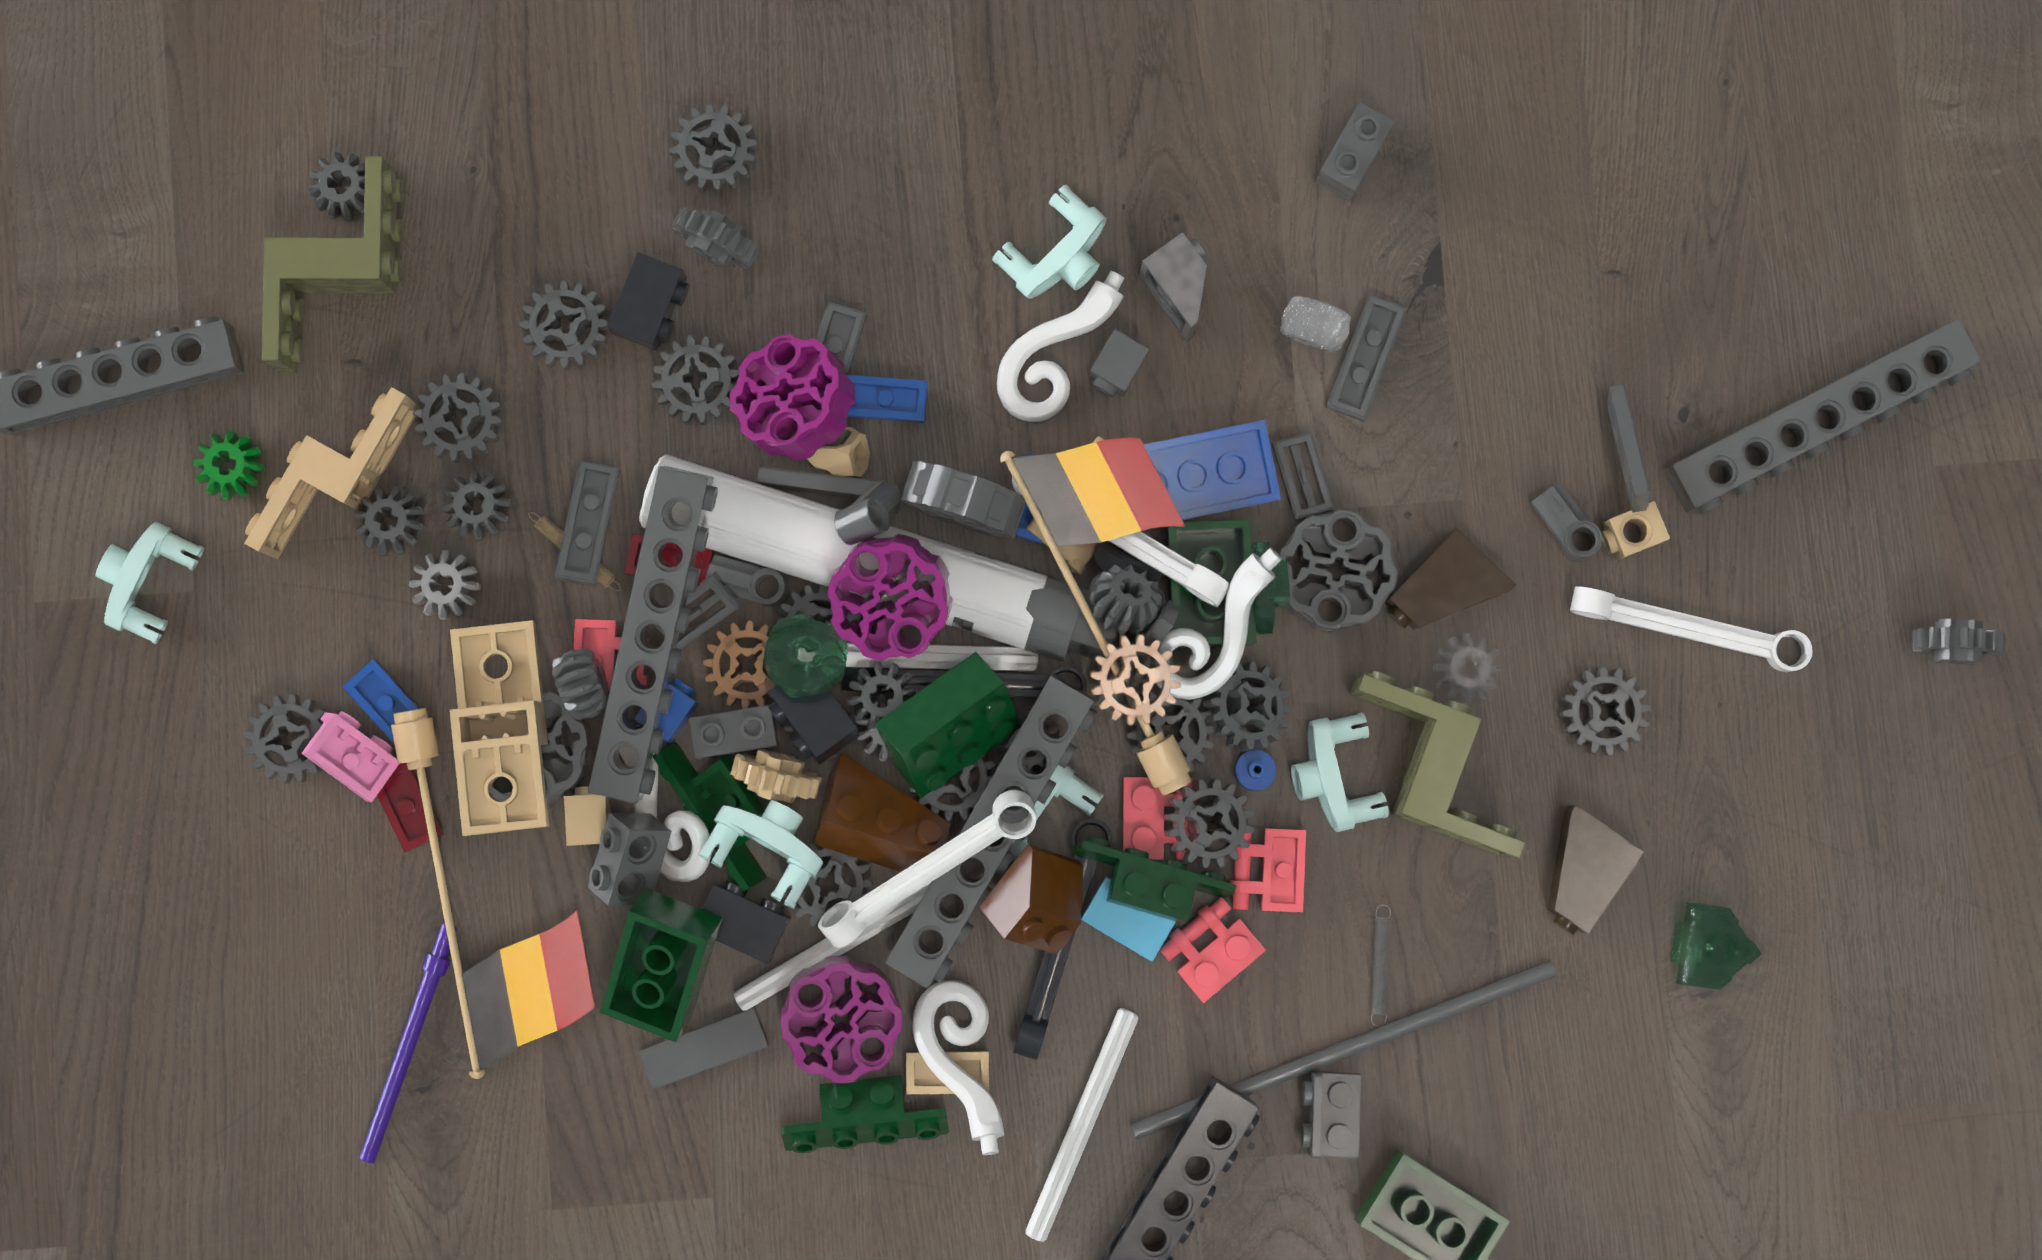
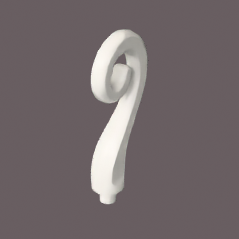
M1110 271L1104 283L1095 281L1087 296L1076 310L1029 330L1009 347L999 365L996 385L1002 405L1010 415L1026 422H1042L1052 418L1062 410L1070 394V382L1067 373L1058 364L1052 361H1037L1025 373V380L1030 385H1034L1044 378L1052 382L1053 392L1043 402H1031L1020 394L1017 386L1019 372L1026 360L1039 349L1083 335L1102 325L1117 309L1124 297L1118 292L1125 279L1114 271Z
M1269 548L1260 558L1252 553L1237 569L1230 582L1225 602L1223 647L1215 663L1207 671L1195 677L1187 678L1181 677L1176 673L1171 674L1173 680L1181 683V688H1171L1170 695L1182 699L1200 698L1222 687L1233 675L1244 652L1251 605L1256 596L1276 577L1272 569L1282 560L1272 548ZM1177 628L1169 631L1159 644L1157 652L1162 653L1168 649L1172 652L1179 646L1191 648L1192 654L1189 658V666L1192 670L1196 671L1208 662L1211 655L1207 639L1201 633L1189 628ZM1150 656V666L1159 665L1158 662L1152 656ZM1163 680L1157 683L1160 688L1162 687Z
M622 746L619 753L626 766H636L638 754L635 749L630 746ZM652 756L650 770L656 772L653 788L650 795L644 794L642 800L637 804L634 803V813L651 814L658 820V765ZM678 810L669 814L663 823L672 832L660 873L672 881L690 882L698 879L709 865L711 856L706 861L698 853L702 850L710 835L699 816L691 811ZM682 828L689 834L692 844L691 853L684 861L679 860L670 852L679 850L683 846L680 835Z
M943 980L941 983L937 982L931 985L916 1003L912 1020L914 1040L927 1066L964 1104L969 1119L972 1140L981 1142L982 1155L999 1153L997 1138L1004 1136V1128L1000 1111L994 1098L983 1085L957 1065L944 1052L938 1043L934 1030V1016L937 1009L948 1001L961 1002L971 1013L972 1020L970 1025L965 1028L959 1027L955 1019L948 1015L941 1019L939 1023L940 1030L944 1038L954 1045L968 1046L973 1044L986 1032L989 1023L988 1007L980 992L973 986L962 981Z

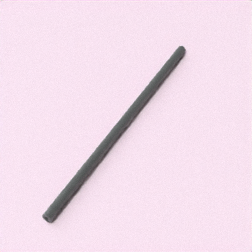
M1551 961L1545 962L1232 1084L1230 1087L1245 1096L1253 1095L1555 977V969ZM1198 1098L1132 1123L1131 1127L1136 1140L1185 1121Z

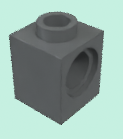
M1114 329L1089 372V378L1095 380L1092 386L1107 396L1114 397L1115 393L1124 397L1147 358L1150 349Z

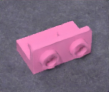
M340 711L338 715L336 713H324L320 719L323 722L322 726L301 754L365 801L372 802L399 765L398 760L391 755L393 748L377 736L373 735L369 739L358 730L361 724L343 711Z

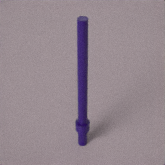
M445 923L441 924L432 952H427L422 969L425 972L361 1149L359 1159L362 1161L375 1163L440 976L446 975L451 961L447 958L450 947Z

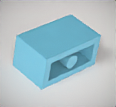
M1104 877L1083 912L1081 920L1153 962L1176 921L1107 902L1111 879Z

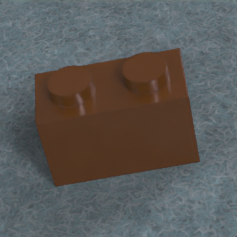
M1027 844L979 908L1004 939L1057 954L1069 942L1071 935L1081 924L1084 866L1078 860Z

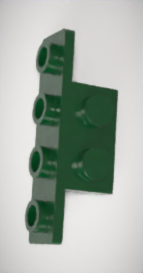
M677 743L661 749L659 755H653L660 774L666 781L670 782L680 797L684 810L691 811L699 816L704 822L709 835L717 824L714 819L723 805L738 808L762 817L765 809L753 791L747 789L748 785L744 781L737 780L733 775H730L733 762L728 755L716 761L699 775ZM745 835L737 837L723 862L727 867L729 877L743 891H747L766 879V874L745 845L750 840Z
M1087 837L1086 841L1082 840L1072 847L1071 853L1114 866L1106 899L1107 902L1183 924L1188 922L1195 890L1222 898L1235 894L1236 885L1225 882L1226 877L1220 873L1202 871L1201 874L1190 872L1187 871L1185 863L1169 859L1163 860V863L1148 859L1149 853L1133 848H1126L1125 852L1110 848L1111 843L1105 839Z
M902 1075L856 1080L850 1083L820 1084L822 1122L781 1127L785 1150L796 1153H810L816 1150V1148L832 1146L839 1149H849L857 1144L869 1142L886 1145L895 1143L899 1139L915 1137L921 1140H931L949 1133L946 1109L905 1112Z

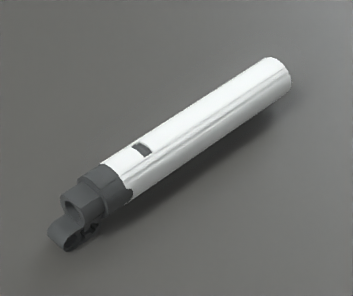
M667 454L660 457L658 463L653 468L644 493L639 516L641 526L646 529L658 469L660 466H669L714 477L712 486L718 487L717 499L713 511H706L703 527L709 528L705 547L707 549L829 587L831 577L836 569L843 564L853 547L858 544L847 545L839 537L835 528L834 517L840 509ZM679 501L674 505L672 517L675 522L680 525H686L690 522L692 511L686 503ZM890 526L888 531L873 536L879 539L894 537L897 534L907 535L918 539L921 546L931 554L940 556L950 573L948 583L950 596L953 598L951 612L946 625L968 630L974 634L1064 662L1067 651L1094 659L1096 655L1106 658L1066 581L997 559H990L975 554V552ZM862 553L859 556L860 563L864 568L868 570L879 568L880 563L875 555ZM906 560L904 572L896 576V580L907 575L911 561ZM921 570L918 580L920 582L927 580L931 585L935 576L933 573L925 575ZM1103 572L1098 573L1093 578L1089 589L1078 586L1092 614H1094V606L1089 604L1090 594L1094 589L1095 581ZM1157 587V593L1162 596L1160 609L1166 602L1164 592ZM874 589L860 596L866 598L872 594ZM886 591L878 603L892 600L895 604L903 591L891 595ZM915 597L911 599L908 604L912 603L913 601L919 598ZM1095 618L1107 643L1113 645L1117 628L1110 626L1104 629L1105 620Z

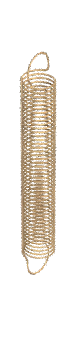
M544 517L540 523V528L537 524L536 526L534 525L535 529L537 528L549 541L551 540L554 545L556 544L561 549L560 546L562 545L564 532L558 529V526L555 524L553 526V522ZM600 564V574L597 580L602 586L604 585L607 588L609 586L607 582L610 580L612 583L615 575L611 572L609 573V570Z

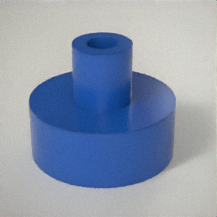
M1250 750L1243 753L1237 759L1234 774L1236 780L1243 788L1259 791L1267 788L1274 781L1276 764L1268 753L1261 750ZM1255 766L1259 768L1258 774L1253 771Z

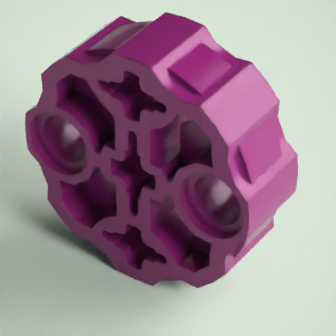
M792 334L772 338L769 344L761 350L751 352L738 368L739 377L736 386L730 392V411L737 416L740 423V431L771 456L777 454L786 455L794 461L813 457L819 448L825 444L834 443L847 427L846 418L849 409L855 403V385L847 377L844 363L814 338L808 340L796 339Z
M897 534L894 537L879 539L871 537L863 540L853 547L843 564L836 569L831 577L827 593L831 600L833 613L831 623L840 638L848 640L858 647L865 657L884 661L889 657H914L928 648L931 640L940 629L944 628L953 603L948 583L950 573L940 556L931 554L921 546L916 538ZM871 553L875 555L880 563L879 568L876 570L864 568L859 560L860 554ZM906 560L911 561L907 575L896 580L895 577L904 572ZM921 570L925 575L934 574L935 578L931 585L927 580L922 582L918 580ZM874 589L872 594L868 597L864 598L860 596ZM886 591L889 595L903 591L895 604L892 600H888L877 605ZM915 597L919 598L913 601L912 603L908 604L911 599ZM850 611L853 614L861 613L863 615L860 623L856 619L852 621L847 619ZM885 614L886 617L877 622L876 633L870 632L873 628L874 620ZM905 625L916 626L920 630L922 638L918 641L907 640L902 635L901 627Z
M848 956L826 957L820 964L811 968H803L789 983L790 990L784 1005L780 1008L782 1038L786 1040L793 1054L794 1062L809 1075L818 1074L830 1078L834 1083L855 1082L859 1076L871 1070H880L893 1056L894 1044L898 1034L902 1031V1012L899 1000L895 998L889 985L888 977L876 966L853 961ZM849 978L851 990L839 1002L838 999L846 991L844 979ZM858 980L869 986L876 982V990L880 997L876 994L873 995L869 991L862 995L861 985ZM810 983L818 985L822 992L817 999L807 1001L800 997L799 991L804 985ZM847 1012L849 1023L845 1025L839 1022L835 1026L833 1015L837 1013L839 1016H843ZM822 1017L824 1018V1019L822 1020V1022H821L815 1029H814V1028H808V1027H806V1028H800V1027H804V1026L814 1027V1025H815ZM873 1037L882 1041L883 1045L877 1053L866 1054L860 1049L863 1041ZM842 1038V1040L836 1045L838 1052L837 1058H833L831 1049ZM819 1043L822 1056L814 1052L807 1056L805 1044L815 1047Z

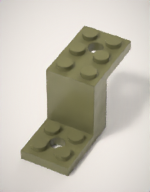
M365 156L364 238L264 237L262 361L280 373H297V362H302L304 357L303 340L298 338V322L304 321L305 307L303 298H299V294H396V282H401L403 275L401 258H396L397 242H402L403 222L401 218H397V202H403L404 184L402 178H398V174L382 156Z
M1376 671L1354 679L1349 695L1425 723L1391 815L1498 856L1520 858L1525 842L1514 839L1517 831L1493 823V825L1486 823V826L1483 827L1476 824L1477 816L1456 808L1454 810L1448 809L1481 722L1480 718L1472 716L1473 708L1451 700L1449 703L1444 702L1443 704L1433 701L1434 693L1416 686H1411L1410 689H1401L1394 686L1395 678Z

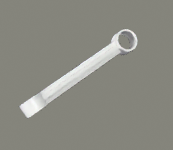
M1012 476L1013 487L1017 493L1021 494ZM1141 531L1108 540L1183 585L1193 595L1214 607H1218L1227 594L1230 584L1222 577L1204 566L1192 563Z
M1575 587L1570 612L1577 615L1616 621L1764 657L1774 669L1781 672L1800 670L1809 663L1812 657V644L1805 634L1796 630H1788L1771 635L1615 597L1612 593L1588 587ZM1782 637H1792L1800 645V659L1792 666L1782 663L1777 656V644Z
M1010 790L1000 794L993 803V814L852 903L849 900H845L835 904L821 917L818 928L834 947L840 948L850 944L861 935L869 921L1001 837L1020 839L1030 834L1036 825V814L1032 799L1026 793L1018 790ZM1010 806H1022L1029 811L1028 816L1018 823H1007L999 817L1002 811Z

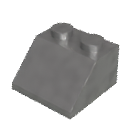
M1182 232L1142 261L1139 277L1186 341L1193 336L1198 323L1207 268L1204 260L1207 259V255L1195 238L1188 240Z

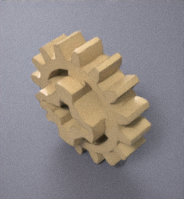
M758 749L756 756L744 753V755L737 753L730 773L735 779L744 781L748 785L747 789L757 793V796L788 803H794L796 796L804 799H815L822 777L817 776V773L807 771V768H804L805 762L795 759V756L765 749Z

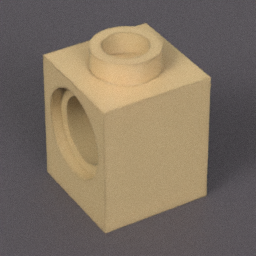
M1655 501L1649 503L1646 511L1632 513L1631 510L1601 523L1604 529L1601 532L1603 545L1609 554L1614 553L1616 560L1670 539ZM1626 522L1634 523L1640 529L1641 536L1637 543H1632L1625 538L1623 528Z
M576 787L574 796H564L566 846L600 844L601 833L605 829L609 812H611L610 797L588 793L589 787Z

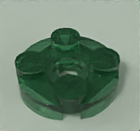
M794 615L780 621L770 632V637L765 645L764 666L771 680L777 686L783 688L786 695L793 698H799L804 695H817L830 690L844 677L848 645L846 640L841 639L831 622L826 620V624L821 621L813 620L812 615ZM801 648H804L807 653L815 652L817 654L810 662H804L797 658Z

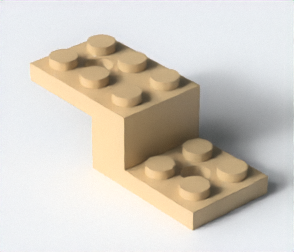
M392 387L387 395L382 393L372 408L371 414L374 418L367 430H360L352 442L351 451L354 453L350 459L307 435L303 442L298 441L292 447L287 457L289 466L283 477H277L267 491L266 498L269 501L261 514L256 513L250 520L245 531L248 537L244 544L258 552L279 559L318 489L353 509L362 511L365 505L361 502V499L364 496L369 498L415 419L413 410H418L421 406Z
M535 621L450 630L458 709L450 710L462 836L549 827L541 745H548ZM502 655L507 660L508 670L500 678H491L486 671V663L492 656ZM499 777L509 779L513 786V793L510 798L503 802L495 800L490 791L491 784Z

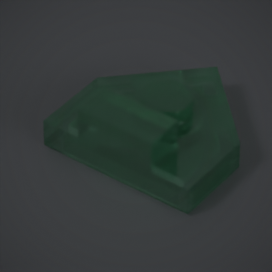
M1269 541L1254 542V545H1252V553L1256 554L1259 558L1269 549ZM1282 559L1272 569L1276 577L1254 599L1256 632L1258 634H1273L1275 608L1289 605L1290 589L1287 559Z
M1686 902L1684 923L1676 922L1671 962L1679 963L1676 984L1721 990L1732 980V976L1746 964H1751L1762 954L1755 943L1750 941L1738 924L1739 920L1730 908Z

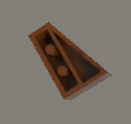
M842 752L828 778L812 844L902 872L946 844L951 823Z

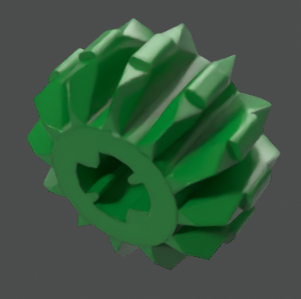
M232 430L227 431L224 440L216 433L211 434L210 440L213 445L211 448L204 444L198 445L199 451L205 454L204 459L197 458L192 461L193 466L204 469L195 477L196 481L201 484L208 483L206 487L208 494L214 496L220 492L222 499L227 501L232 499L234 491L242 498L247 497V483L254 487L260 486V481L252 477L254 472L261 473L266 470L265 465L254 462L263 454L262 450L258 447L250 448L252 438L244 435L238 439L237 433ZM228 458L236 461L235 469H228L230 473L222 470L224 461L230 463Z

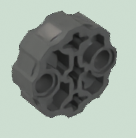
M913 461L900 499L903 505L932 518L977 533L1007 540H1014L1026 504L1021 494L1002 487L997 483L953 468L921 461Z
M1337 510L1330 514L1308 517L1292 530L1291 536L1278 552L1282 560L1275 566L1274 573L1278 577L1281 601L1291 614L1298 615L1301 619L1310 623L1313 629L1334 632L1337 629L1351 626L1359 627L1380 613V608L1386 601L1389 593L1395 589L1398 570L1394 566L1390 540L1381 528L1373 527L1370 523L1361 519L1358 513L1352 511ZM1344 521L1351 526L1353 536L1350 541L1342 542L1334 537L1332 527L1335 522ZM1306 542L1311 545L1314 553L1328 555L1327 558L1312 555L1311 549ZM1298 549L1299 562L1304 563L1305 567L1301 568L1293 579L1292 566L1285 564V560H1290ZM1369 554L1374 557L1365 565L1349 562V559L1362 561ZM1336 561L1339 562V569L1349 574L1342 575L1336 581H1333L1332 573L1327 572L1323 568L1330 567ZM1378 565L1379 577L1384 578L1385 582L1378 585L1373 592V583L1370 579H1366V575L1372 573ZM1306 577L1323 580L1322 584L1309 582L1301 589L1297 587ZM1344 584L1358 587L1360 594L1365 600H1361L1356 590L1345 589L1342 587H1344ZM1329 600L1337 606L1339 615L1334 622H1327L1320 617L1318 613L1320 602Z
M542 691L546 729L552 728L554 721L559 717L553 731L547 733V740L550 744L541 746L544 779L548 784L546 799L547 806L555 804L558 798L578 787L588 772L586 765L589 750L593 747L589 726L584 724L582 719L578 720L570 716L559 694L552 691ZM568 727H570L572 733L579 734L580 740L573 742L574 749L572 751L568 745L561 743V738L567 736ZM558 752L560 756L569 760V763L566 765L558 758L545 760L544 755ZM505 777L495 779L491 784V795L501 802L510 798L513 793V786L510 780Z

